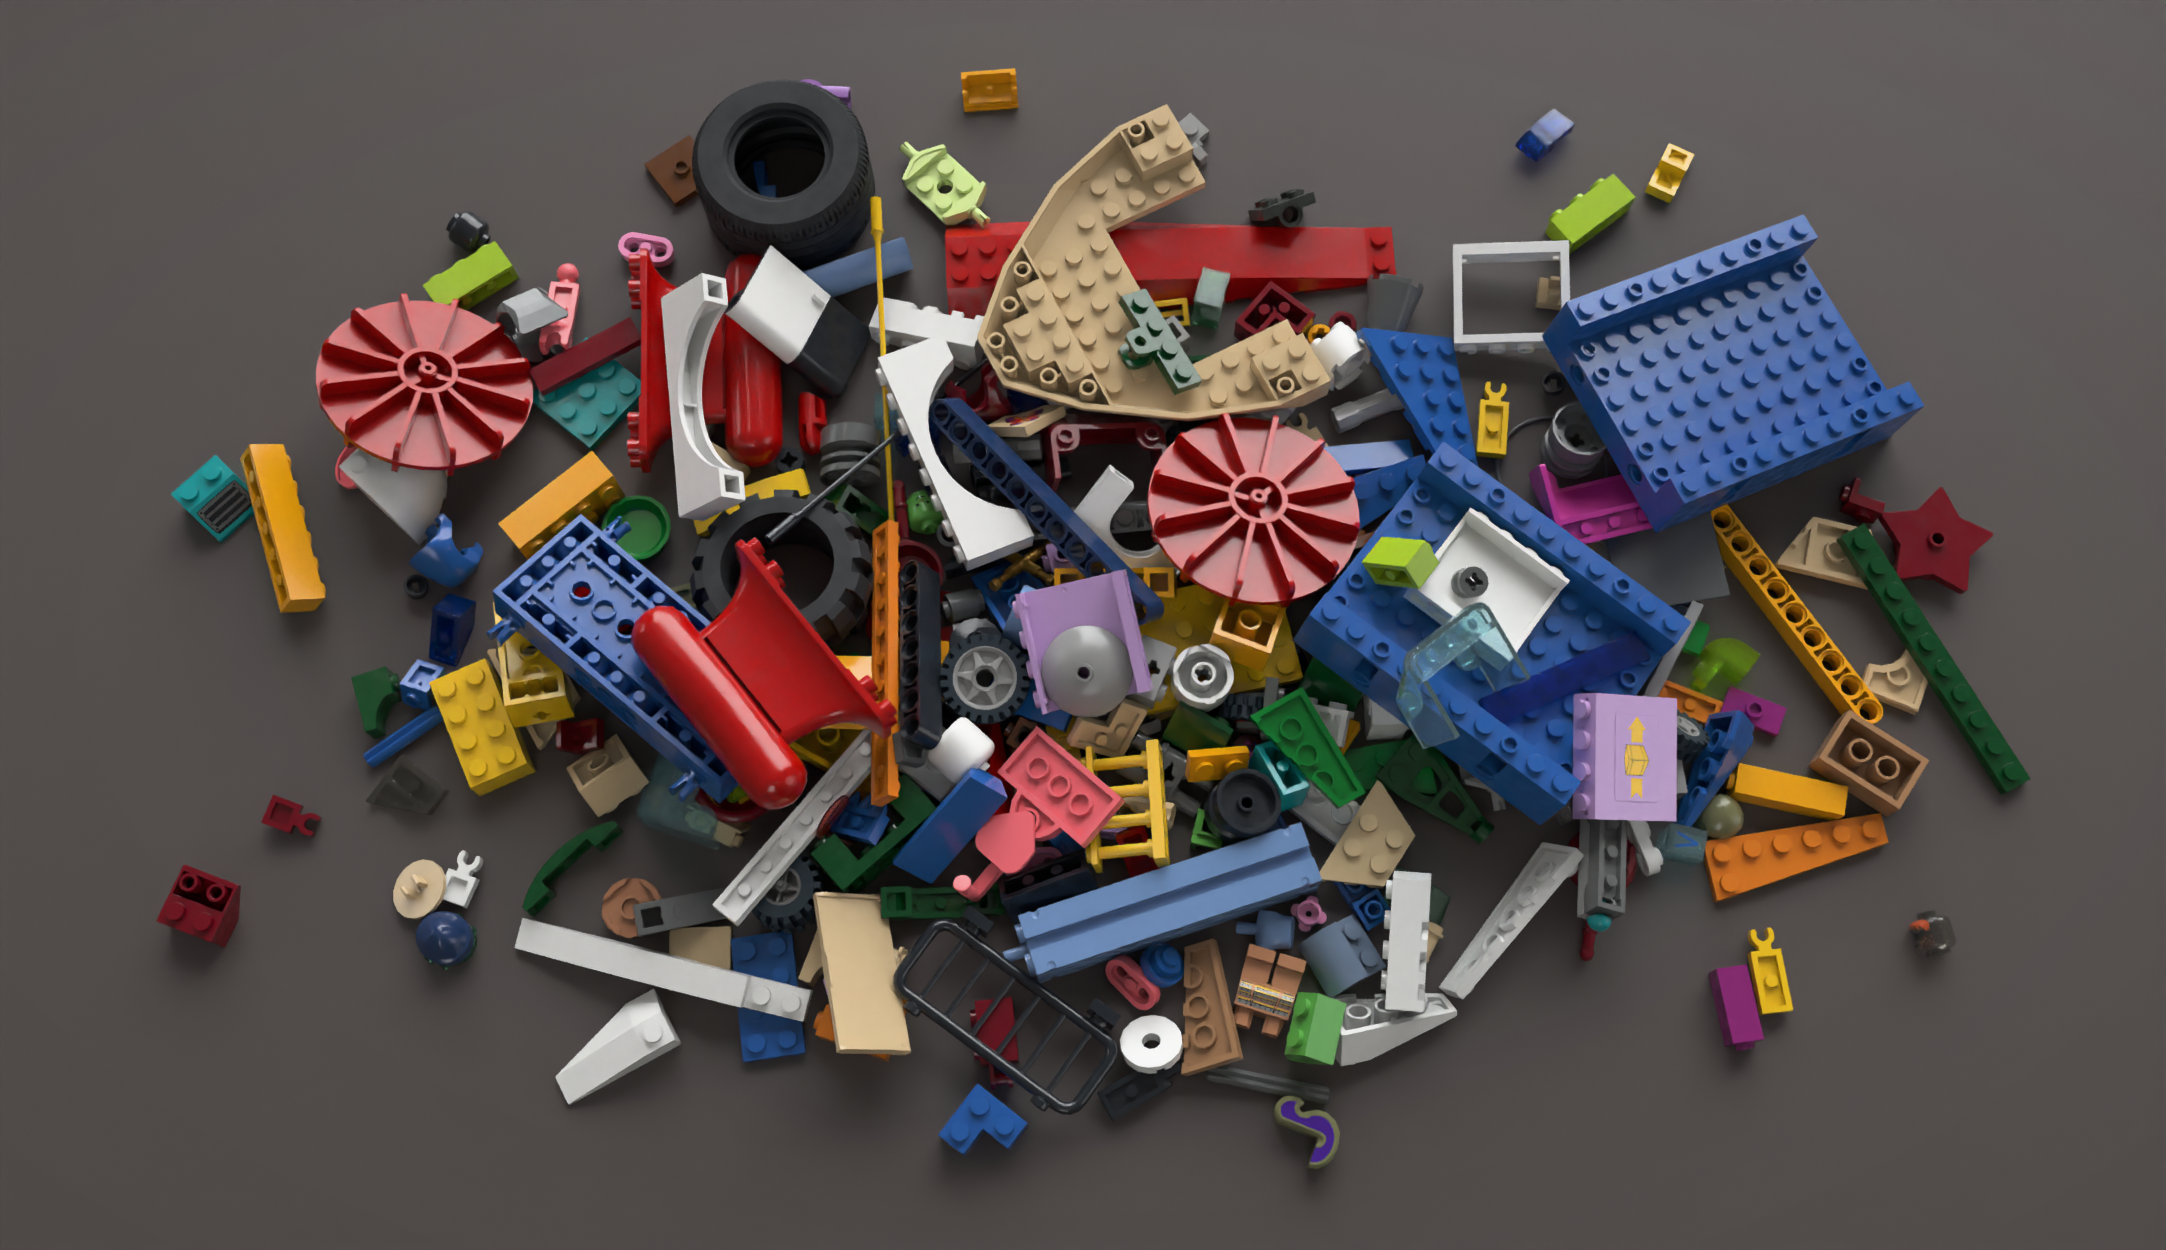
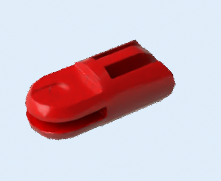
M802 392L798 398L800 446L808 455L820 454V432L827 426V401L809 392Z

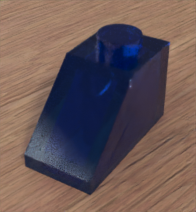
M449 593L432 608L429 659L454 667L459 664L474 628L476 601Z

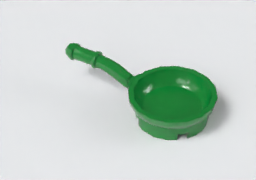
M642 495L625 497L612 505L604 516L601 527L602 531L617 516H621L622 524L628 522L631 526V531L626 533L616 544L639 563L650 561L659 556L669 540L671 531L670 516L664 506L652 497Z

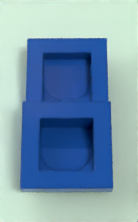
M753 161L754 175L759 194L766 197L779 198L776 185H768V171L765 162Z

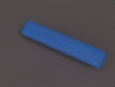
M434 705L366 751L363 757L368 765L372 768L378 766L444 721L439 707Z

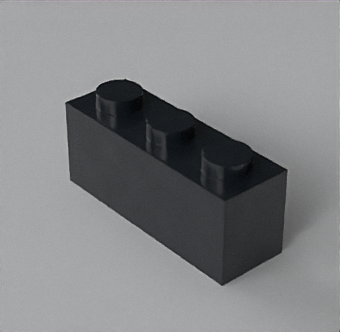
M1083 848L997 880L1001 902L1014 925L1020 923L1018 918L1020 914L1029 911L1035 912L1038 908L1099 889L1095 871L1092 865L1087 863L1086 853Z

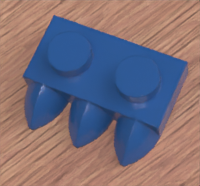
M857 791L846 801L830 831L835 833L837 837L876 846L890 820L886 816L887 804L882 807L871 805V794L861 801L860 792Z

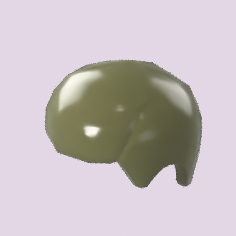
M1715 794L1695 823L1699 825L1705 836H1710V838L1726 839L1734 837L1742 829L1744 813L1734 798L1726 794Z

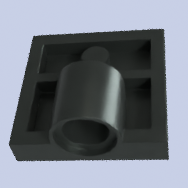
M1303 188L1291 189L1280 193L1281 199H1277V197L1270 199L1269 197L1254 202L1255 208L1248 210L1250 220L1265 221L1273 218L1275 223L1281 227H1295L1303 219V207L1317 203L1314 192H1304ZM1287 208L1293 211V217L1289 222H1286L1282 215L1283 211Z

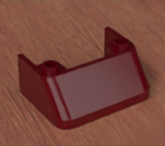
M1113 413L1067 414L1065 417L1041 430L1046 483L1055 493L1061 480L1059 454L1071 453L1076 450L1078 445L1138 443L1141 448L1150 451L1153 471L1160 457L1167 449L1165 432L1151 417Z

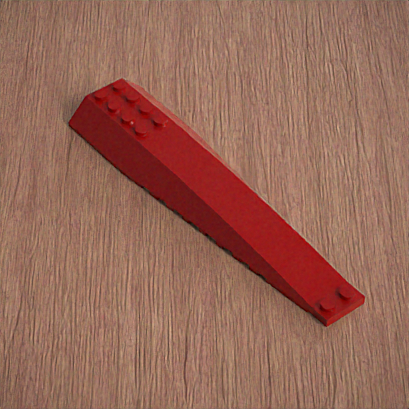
M1031 221L989 223L984 228L979 224L946 225V282L949 315L952 314V311L963 312L965 314L964 318L972 320L975 319L976 315L985 316L1002 267ZM1130 222L1108 233L1140 290L1146 288L1153 301L1187 297L1188 305H1196L1198 307L1206 306L1207 303L1223 301V303L1234 302L1235 299L1243 298L1254 300L1270 281L1289 295H1292V292L1299 291L1310 293L1365 286L1369 275L1372 274L1373 279H1379L1380 274L1396 275L1391 226L1341 228ZM1182 304L1162 306L1157 308H1168V310L1179 309V306H1182Z

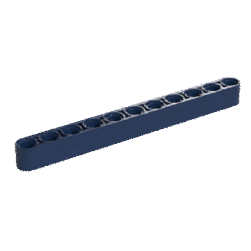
M960 398L937 399L931 403L929 415L932 422L1086 578L1126 569L1138 624L1143 625L1154 622L1163 616L1164 605L1162 600ZM1143 605L1146 608V614L1144 613Z

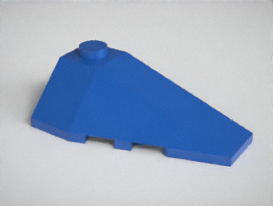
M1733 710L1709 714L1704 730L1708 732L1710 741L1699 757L1692 763L1686 781L1688 793L1680 799L1676 811V822L1672 823L1673 827L1690 828L1744 757L1746 751L1751 747L1753 743L1752 733L1755 726L1743 712Z

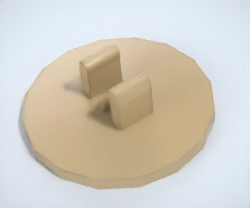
M422 859L411 863L402 871L397 878L393 890V902L401 915L417 920L427 917L437 909L446 891V876L442 867L434 861Z

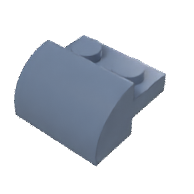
M1354 914L1338 922L1335 921L1298 945L1299 950L1326 995L1330 998H1334L1351 989L1359 982L1386 967Z

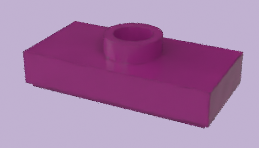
M1729 686L1726 690L1720 713L1739 710L1754 724L1755 730L1776 737L1787 708Z

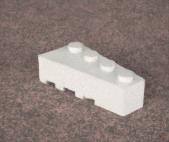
M883 297L886 345L892 344L902 349L943 334L954 358L955 366L968 370L982 360L984 351L977 340V335L984 316L976 315L975 319L972 320L964 318L965 314L963 312L952 311L951 315H946L940 312L937 307L927 306L920 310L914 303ZM877 304L869 324L871 338L880 344Z
M1394 871L1393 880H1387L1386 898L1392 899L1391 910H1385L1384 929H1390L1389 941L1383 940L1382 959H1388L1387 971L1382 970L1381 989L1386 990L1385 1009L1413 1012L1424 1011L1432 873Z

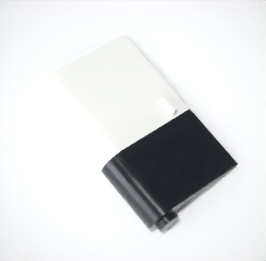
M771 245L767 247L745 288L732 297L724 312L829 399L839 398L844 394L848 387L846 382L871 336L870 330L866 325Z

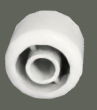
M961 717L942 734L938 745L928 751L927 758L950 781L957 785L970 769L976 768L986 771L990 767L987 761L994 753L995 745L969 719Z

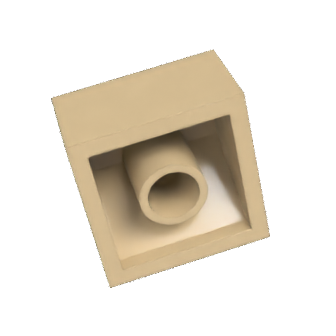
M617 734L604 742V749L589 752L566 768L578 791L598 818L605 813L615 810L619 803L629 796L638 794L649 783L643 771Z

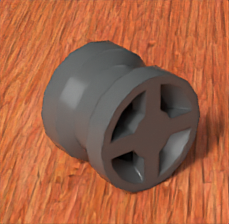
M1476 566L1456 571L1451 579L1453 592L1458 597L1464 599L1484 594L1489 584L1486 573Z

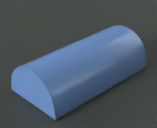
M900 237L881 244L882 280L913 269L911 256L904 238ZM875 247L804 271L803 273L833 298L877 282Z

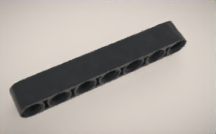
M910 560L903 566L900 573V732L903 739L926 750H932L938 745L942 737L940 577L935 570L916 560Z

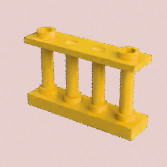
M1158 739L1146 740V751H1142L1140 755L1097 759L1092 746L1085 747L1086 757L1081 758V764L1096 777H1098L1097 771L1133 767L1148 769V780H1144L1142 784L1113 786L1109 788L1121 798L1145 796V799L1149 798L1150 809H1146L1145 813L1113 816L1102 829L1146 825L1152 831V839H1147L1145 843L1105 847L1101 846L1100 831L1090 842L1091 845L1086 847L1087 863H1092L1095 871L1102 873V859L1148 855L1149 858L1153 857L1158 867L1169 866L1163 753Z

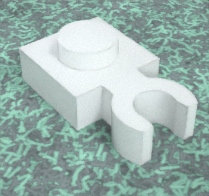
M462 850L457 857L459 866L457 871L448 868L445 875L446 891L443 900L467 909L480 881L472 876L474 872L481 869L483 858L476 856L475 861L471 865H467L466 860L469 853Z

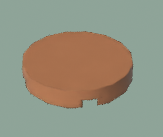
M625 878L613 884L605 893L602 901V918L607 928L619 937L627 939L642 938L644 936H637L632 906L663 898L658 889L647 880Z

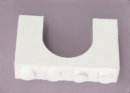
M1109 465L1074 512L1129 568L1175 567L1165 556L1159 544L1149 550L1132 551L1124 548L1114 539L1110 531L1111 519L1133 490L1134 485L1130 479Z

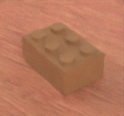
M1848 710L1836 720L1808 767L1835 784L1848 786L1850 794L1888 817L1901 808L1929 760L1851 710Z

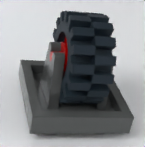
M1266 677L1265 693H1238V695L1230 693L1225 701L1218 706L1217 716L1228 721L1231 724L1230 728L1233 730L1237 729L1238 732L1258 734L1261 737L1262 743L1268 742L1270 740L1248 718L1285 697V688L1280 687L1279 678Z

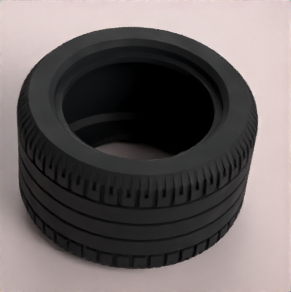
M777 79L774 81L769 80L768 82L763 81V83L752 84L750 87L746 86V88L740 89L741 91H736L735 94L732 93L730 97H726V100H722L706 117L696 136L692 153L694 183L712 231L723 246L736 257L749 253L763 256L767 247L771 245L797 268L804 271L813 267L816 268L824 263L827 264L829 261H833L834 258H838L839 255H842L844 251L846 252L859 239L865 230L871 216L870 198L875 196V179L867 140L857 117L836 95L822 87L804 81H789V79L785 81L783 79L779 81ZM798 147L815 151L825 157L822 171L815 182L802 192L789 197L772 198L759 195L746 187L740 180L753 161L773 150Z

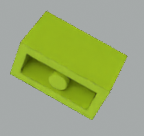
M1381 537L1362 561V564L1376 584L1416 589L1421 588L1440 563L1433 553V548L1425 540Z

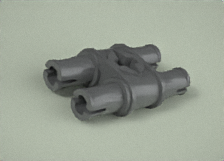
M1139 731L1130 746L1140 752L1146 751V740L1154 739ZM1168 742L1160 743L1163 753L1164 770L1173 763L1171 774L1174 776V779L1172 781L1167 779L1164 782L1166 802L1174 803L1177 806L1176 809L1193 818L1202 803L1181 791L1178 785L1181 780H1187L1185 776L1187 756L1169 746L1170 743ZM1143 767L1116 769L1115 771L1134 784H1142L1144 780H1148V770L1143 769ZM1216 780L1191 783L1209 792Z

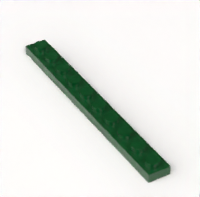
M1862 524L1836 539L2000 794L2003 795L2030 780L2031 778L1866 525Z

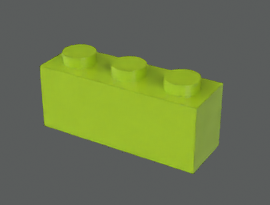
M1614 174L1605 180L1600 178L1585 195L1580 193L1575 196L1566 209L1563 211L1561 209L1556 210L1548 218L1549 224L1545 233L1552 241L1569 240L1570 255L1627 213L1636 197Z
M493 241L490 244L481 246L477 252L466 259L457 261L453 267L443 273L432 276L428 282L423 284V287L433 302L451 305L453 298L460 300L459 308L468 310L517 280L519 276L496 241Z

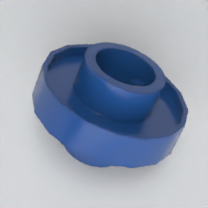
M1155 942L1147 947L1140 957V966L1143 974L1154 985L1167 988L1182 979L1184 962L1178 951L1171 945Z

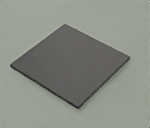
M1710 511L1658 533L1652 528L1606 539L1611 564L1670 607L1690 604L1693 600L1701 602L1730 596Z

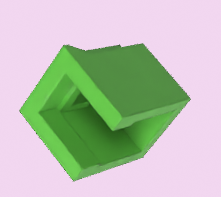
M1198 809L1190 849L1196 850V845L1211 848L1214 851L1221 849V839L1217 838L1215 834L1201 831L1203 821L1206 819L1204 817V810Z

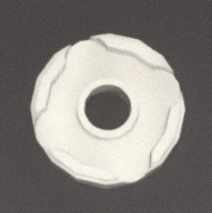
M1157 1015L1142 1016L1132 1021L1123 1030L1120 1038L1121 1052L1127 1065L1138 1072L1147 1074L1157 1073V1070L1163 1068L1165 1070L1171 1068L1180 1059L1183 1050L1181 1031L1177 1025L1166 1017ZM1150 1040L1160 1043L1154 1049H1148L1143 1046Z

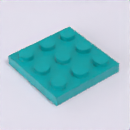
M613 359L545 396L541 394L537 387L533 391L532 404L590 451H594L628 415V412H631L639 403L641 380Z

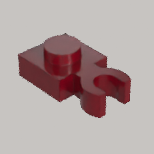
M273 795L261 823L290 834L293 833L295 826H297L304 835L314 837L316 833L308 830L306 824L312 819L321 822L322 818L315 813L302 815L303 805Z

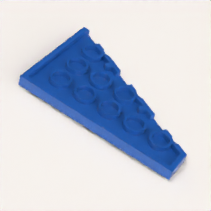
M1361 328L1357 331V339L1362 338L1372 354L1369 357L1371 362L1379 370L1380 376L1391 395L1396 394L1406 410L1403 414L1413 426V431L1425 451L1430 449L1431 453L1434 454L1440 445L1445 442L1478 466L1452 338L1372 328Z

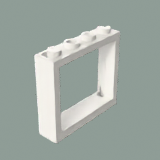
M1569 240L1453 244L1454 350L1460 351V353L1468 352V355L1477 353V350H1489V353L1501 354L1509 349H1518L1520 353H1531L1535 349L1547 348V351L1550 352L1542 338L1544 333L1463 335L1462 264L1559 260L1561 310L1564 304L1570 301Z

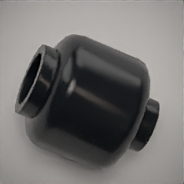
M470 211L457 212L446 228L449 232V240L468 253H472L481 246L487 245L491 239V236L488 235L489 224Z

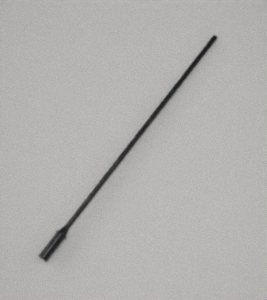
M985 357L958 379L954 385L959 387L989 361L988 358ZM945 391L942 394H940L937 398H935L934 401L937 399H945ZM900 430L895 431L801 510L794 513L790 512L787 518L764 536L766 542L773 545L793 527L799 525L804 514L901 435Z

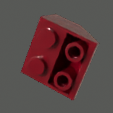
M184 864L156 921L225 948L239 920L241 885Z

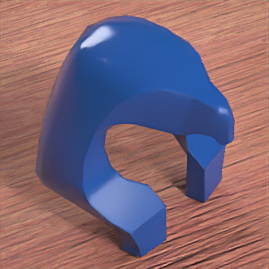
M443 513L434 519L439 525V529L433 524L424 532L428 538L426 545L409 561V565L429 579L445 587L453 588L462 584L476 571L483 555V549L478 542H475L473 547L462 549L459 552L452 540V521Z

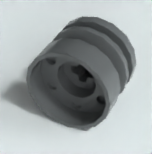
M1574 402L1564 405L1556 412L1540 444V456L1546 467L1554 474L1563 478L1578 479L1586 477L1595 470L1607 446L1606 444L1604 445L1581 403Z
M841 422L824 427L820 432V451L824 455L820 460L821 483L829 487L880 445V430L874 426L856 422ZM881 451L842 484H849L856 490L868 489L878 485L881 481L879 470L881 462L878 458Z

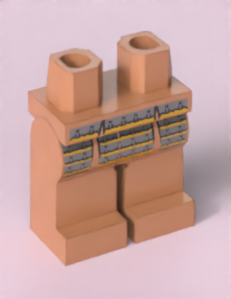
M1249 944L1232 1009H1235L1234 1019L1236 1027L1249 1030L1254 1015L1265 1019L1261 1034L1277 1039L1283 1025H1286L1289 1020L1307 961L1280 953L1271 984H1268L1276 951Z

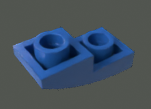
M1333 881L1350 909L1367 931L1384 921L1385 910H1391L1378 888L1360 884L1356 886L1346 885L1343 882Z

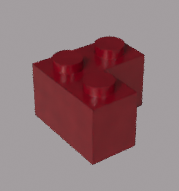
M1270 281L1235 321L1234 336L1242 341L1287 319L1296 335L1303 333L1306 337L1308 331L1314 325L1316 313Z

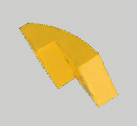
M1669 143L1645 193L1670 203L1694 154Z

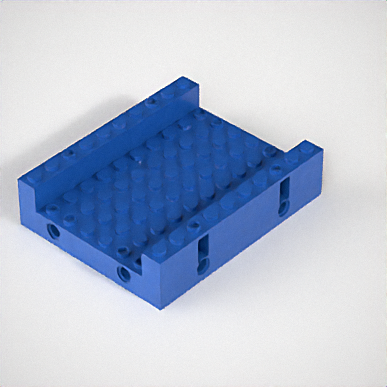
M1804 214L1567 301L1542 335L1547 347L1604 445L1606 444L1608 452L1656 533L1887 439L1925 406L1909 381L1889 390L1884 386L1803 257L1805 252L1818 239Z
M1443 442L1330 591L1326 592L1292 641L1541 826L1567 804L1581 783L1579 779L1573 776L1574 694L1602 693L1636 696L1662 656L1678 643L1691 624V621ZM1472 508L1486 515L1489 521L1501 530L1509 532L1525 548L1535 551L1544 562L1558 568L1570 581L1560 591L1518 649L1514 658L1501 670L1403 596L1409 588L1376 584L1362 561L1381 537L1425 540L1433 548V553L1436 554L1468 510Z

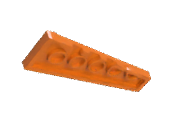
M1881 813L1734 836L1726 839L1703 841L1700 843L1713 900L1714 902H1719L1808 870L1886 845L1889 841Z

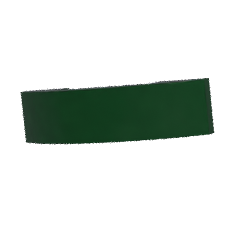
M612 821L592 827L565 843L547 860L535 876L528 889L522 908L533 917L557 896L549 888L553 882L593 845L603 852L624 831Z
M994 883L978 902L970 901L956 891L954 887H880L881 919H961L962 914L969 905L985 917L1004 915V906L1001 902L998 883Z

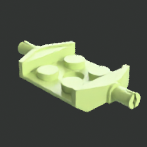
M904 142V145L900 146L899 151L910 159L909 165L902 177L904 186L944 224L956 225L967 218L969 220L973 218L982 228L989 224L990 218L979 209L987 192L986 183L984 181L979 183L947 153L944 144L917 152L908 142ZM944 185H949L953 188L947 194H942L938 190Z

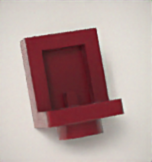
M1855 477L1849 485L1844 484L1839 495V500L1842 501L1839 512L1853 516L1859 522L1874 523L1883 514L1886 503L1858 494L1862 479Z
M593 718L575 723L565 720L557 721V750L578 755L604 749V720Z

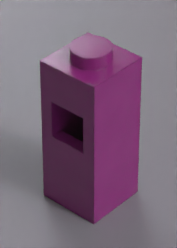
M1747 964L1718 968L1709 972L1708 975L1724 1046H1735L1736 1051L1754 1049V1043L1764 1040Z

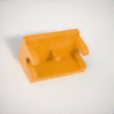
M1015 68L961 72L964 112L1019 108Z

